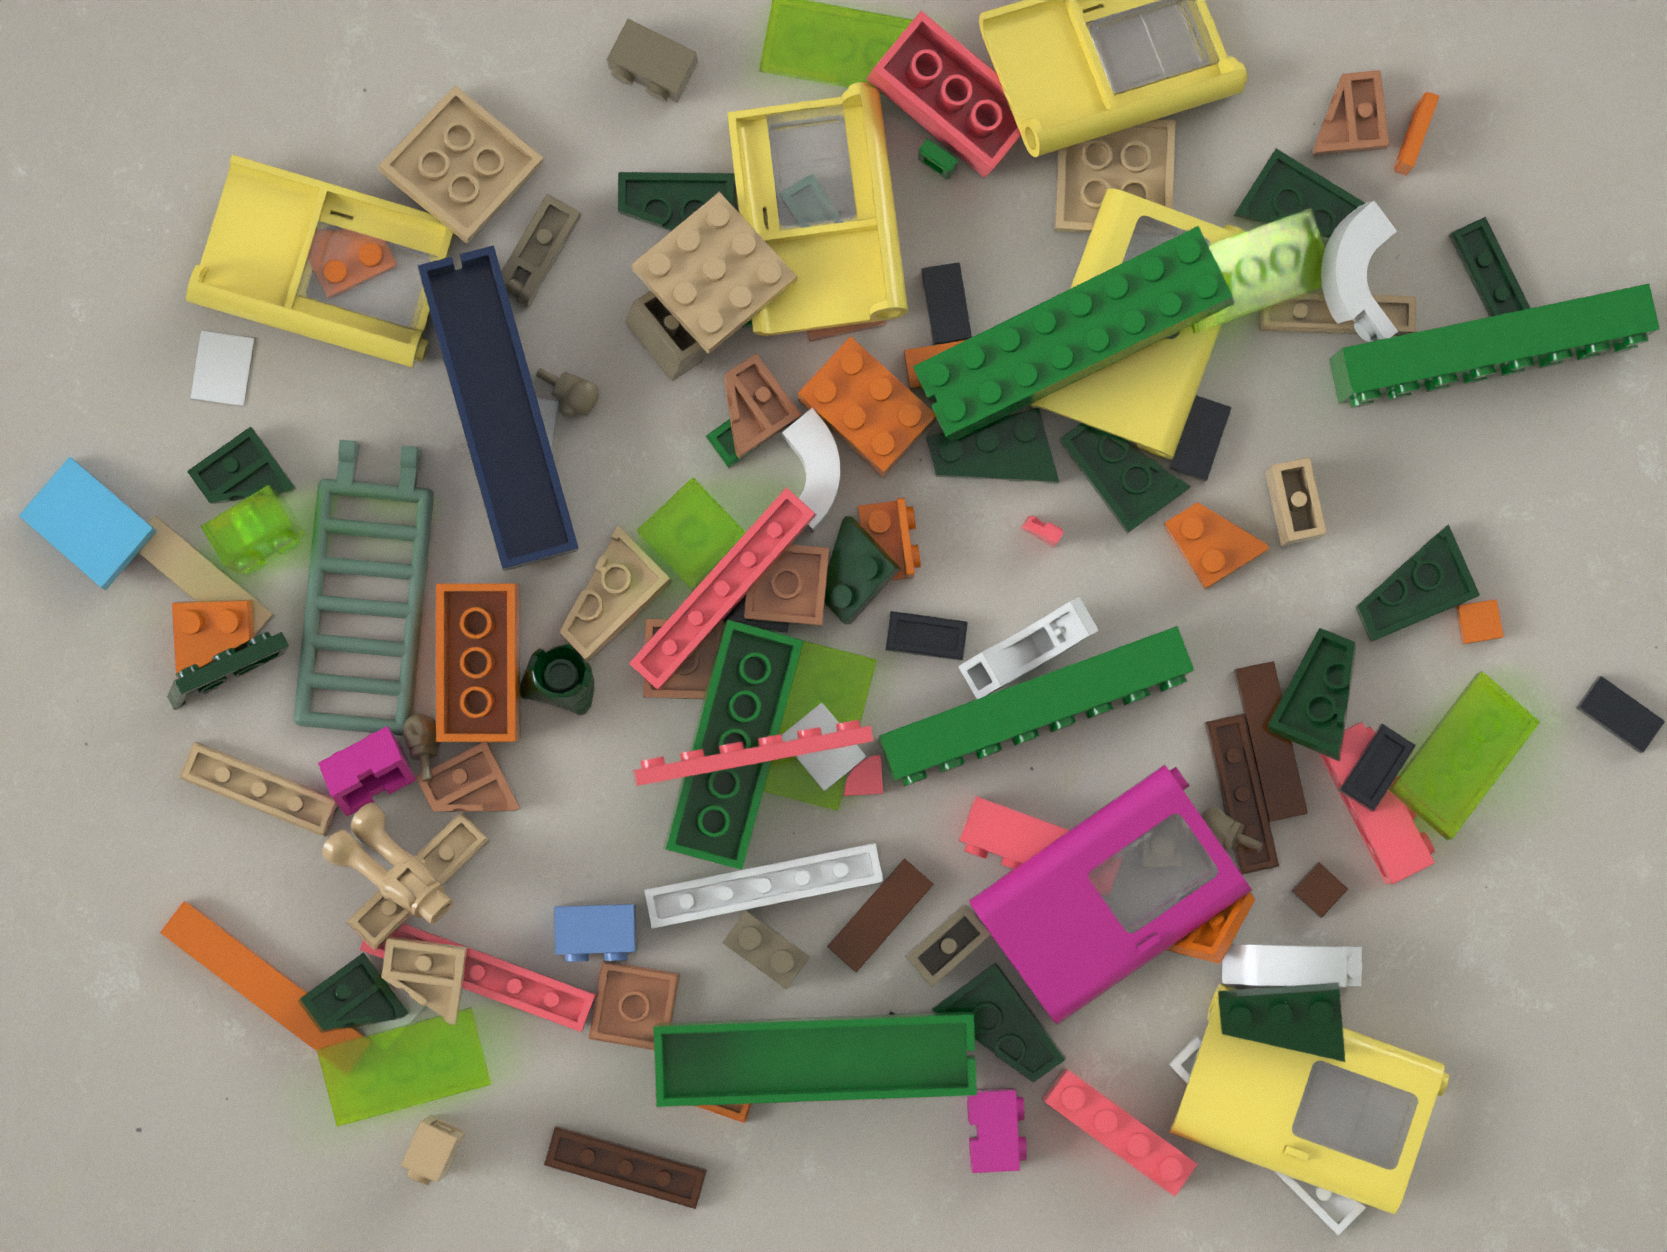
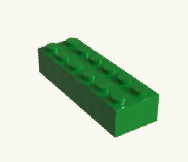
M726 620L723 625L689 751L703 749L704 757L720 754L719 746L742 742L744 749L759 747V738L779 735L804 640ZM771 761L682 777L663 849L742 870Z

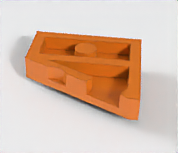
M1198 502L1163 524L1204 589L1269 549L1268 545Z
M252 600L185 601L172 603L176 674L194 664H198L199 668L213 662L212 657L229 648H238L254 638Z
M1251 892L1172 945L1167 951L1221 964L1255 901Z

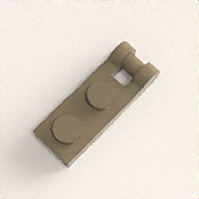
M546 194L501 271L506 291L518 298L517 302L526 307H529L534 301L541 284L581 217L579 211L549 194ZM519 269L530 274L525 284L515 279Z

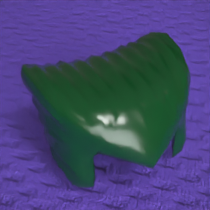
M570 644L559 645L547 651L539 648L533 652L520 683V696L523 699L548 703L574 712L579 716L585 715L590 709L595 690L591 665L585 662L579 652Z

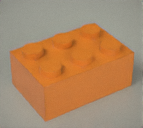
M851 336L798 392V401L808 410L813 408L826 426L883 478L936 421L935 413Z

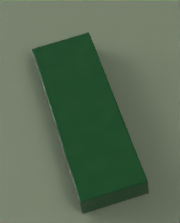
M1486 217L1449 234L1489 317L1530 309Z

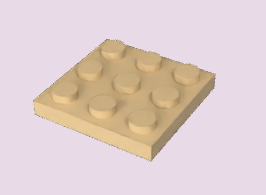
M455 85L379 164V172L468 244L543 164V157Z
M1156 119L1058 150L1055 232L1091 233L1107 189L1122 190L1172 209L1176 120ZM1141 216L1136 223L1132 235L1170 237L1172 225L1148 216Z
M720 192L631 264V270L708 354L797 280L795 273Z

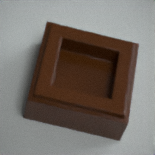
M1317 862L1291 892L1317 916L1322 918L1348 888L1320 862Z

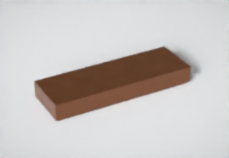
M904 858L827 947L857 973L934 884Z

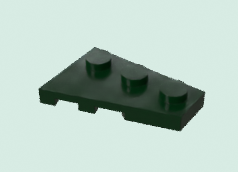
M618 172L619 214L672 231L718 192L734 207L735 175L734 173Z

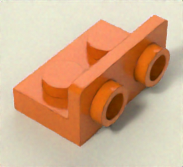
M905 497L897 498L896 501L859 505L860 525L901 568L890 581L914 578V568H921L918 544L911 545L909 530L916 529L913 506L906 507Z

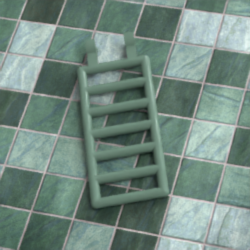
M340 440L337 480L322 479L317 489L294 722L298 726L367 733H374L388 726L394 735L403 736V724L412 714L434 493L428 488L417 487L418 469L421 459V450L418 447L402 445L399 485L355 481L360 444L356 443V441ZM332 495L418 503L415 526L330 518ZM328 533L414 541L411 565L326 557ZM324 572L410 580L407 603L322 595ZM320 611L406 619L403 642L318 634ZM316 649L402 657L399 681L314 673ZM312 688L398 696L395 719L311 712Z

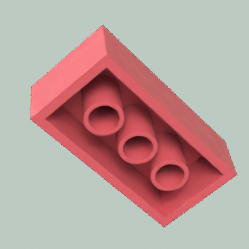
M923 11L918 13L866 79L984 179L1021 136L997 73Z

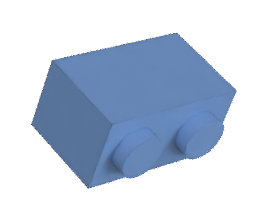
M636 904L554 907L555 955L565 954V962L589 961V953H604V961L628 960V952L637 951Z

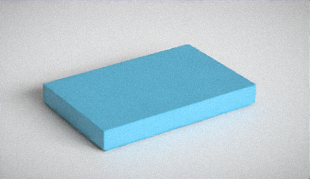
M71 457L65 461L19 515L20 518L104 590L108 589L157 532L156 529Z

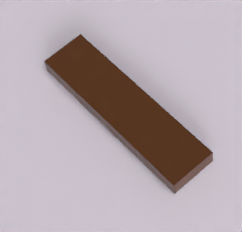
M1274 661L1235 669L1234 672L1269 822L1308 814L1292 741L1269 732L1267 726L1282 699Z
M1245 714L1205 722L1225 814L1244 824L1242 834L1263 843L1260 852L1238 843L1234 849L1238 870L1241 874H1247L1279 867Z
M555 1126L544 1163L545 1166L693 1209L697 1207L707 1169L559 1126Z

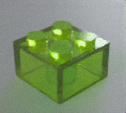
M694 477L636 530L640 538L691 591L706 578L746 533Z
M269 485L200 526L224 567L238 574L245 572L246 575H250L263 568L267 564L265 559L277 551L280 555H283L293 550L300 544L298 539L306 535L283 495Z

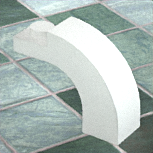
M1375 201L1358 206L1340 222L1329 238L1321 266L1322 290L1327 307L1337 324L1353 320L1355 322V331L1367 342L1391 338L1398 332L1373 298L1367 282L1368 264L1373 253L1397 232Z
M811 408L782 432V438L799 457L806 472L805 486L799 499L817 514L807 526L813 533L827 518L835 503L840 483V459L830 430L814 409Z
M1077 597L1013 636L982 651L958 667L976 699H979L1043 665L1099 630L1081 598Z
M1231 944L1222 960V983L1266 986L1339 983V987L1362 986V947Z

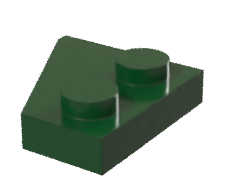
M251 426L187 471L210 504L287 493L296 489Z
M845 516L841 522L828 565L824 602L844 624H851L901 569L852 516Z
M364 952L298 1000L321 1033L402 1019L408 1014V1011L385 980L381 978L382 976Z

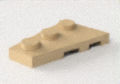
M619 525L614 530L611 536L612 540L604 555H601L596 563L595 571L585 590L581 591L559 631L587 662L673 582Z

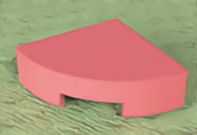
M1028 516L1021 527L1053 548L1064 533L1063 529L1050 522L1045 524L1038 520L1036 516Z
M881 754L870 756L853 768L846 780L844 796L883 794Z

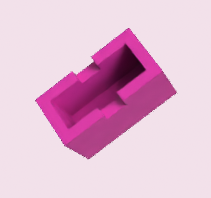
M388 726L371 733L366 738L318 762L331 797L346 817L357 812L365 804L374 803L373 796L386 790L389 795L416 781L403 747Z
M1014 1088L978 1089L977 1095L967 1096L968 1122H970V1125H976L977 1137L969 1138L970 1168L972 1173L1020 1171V1161L1027 1160L1025 1136L1018 1137V1121L1025 1120L1023 1097H1016V1090Z

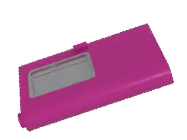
M1164 764L969 900L980 920L1056 1025L1252 891L1249 884L1183 791L1189 787V784L1176 766L1169 771Z

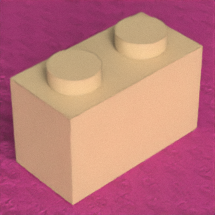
M1310 457L1274 464L1266 469L1265 475L1281 546L1319 539L1327 534Z
M430 1115L420 1122L400 1166L409 1170L407 1176L419 1183L429 1185L430 1181L439 1182L447 1175L466 1131Z

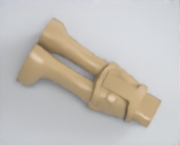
M375 803L365 804L352 819V832L356 838L375 850L394 867L389 871L367 854L357 840L346 830L337 831L330 836L323 847V857L335 866L355 869L381 890L382 897L392 900L401 907L411 911L415 918L423 916L429 923H436L452 907L453 900L444 893L445 887L437 882L426 868L424 859L411 855L390 838L385 831L386 816L382 809Z

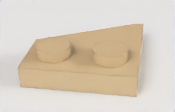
M389 936L386 940L381 978L394 987L406 991L413 1000L422 1006L424 1004L444 1017L443 1020L448 1024L456 1025L467 947Z

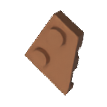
M1381 70L1342 74L1313 147V156L1387 149L1389 140Z
M757 353L726 372L723 376L735 452L739 459L801 417L797 408Z
M482 742L431 768V781L423 782L421 774L415 776L433 812L517 811L521 809L488 742Z

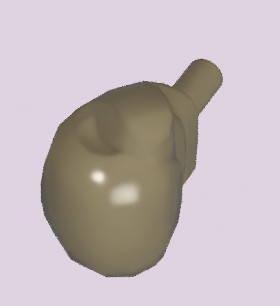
M539 368L536 373V377L554 386L552 396L560 400L558 411L568 418L573 417L575 414L579 416L588 415L597 402L599 396L598 388L590 381L567 372H563L560 378L542 368Z
M418 713L409 716L403 724V736L410 750V757L420 761L422 781L428 782L432 780L429 759L437 756L435 748L441 742H436L435 719Z
M1213 807L1203 812L1201 817L1224 849L1226 847L1234 850L1238 843L1257 852H1260L1263 843L1242 834L1244 824L1225 815L1219 808Z

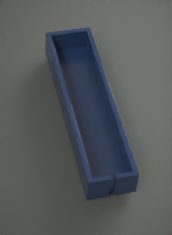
M493 245L459 254L462 265L461 269L455 270L452 256L417 266L499 560L504 572L577 552L579 547Z

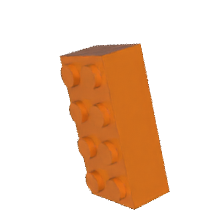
M436 584V742L519 741L520 584Z

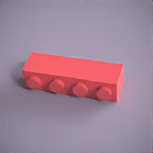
M1363 722L1345 729L1340 761L1319 753L1337 790L1375 733L1370 726L1366 728ZM1397 776L1374 812L1369 811L1338 790L1385 884H1395L1435 863L1431 854L1435 853L1431 840L1425 832L1419 833L1413 821L1417 817L1413 805L1407 797L1401 798L1395 786L1399 782Z
M976 796L973 799L958 841L966 844L964 851L986 859L989 852L1003 857L1001 865L1015 869L1069 830ZM1121 849L1090 871L1089 879L1098 893L1109 895L1124 850Z
M1065 1067L1042 1098L1046 1104L1174 1197L1198 1165Z

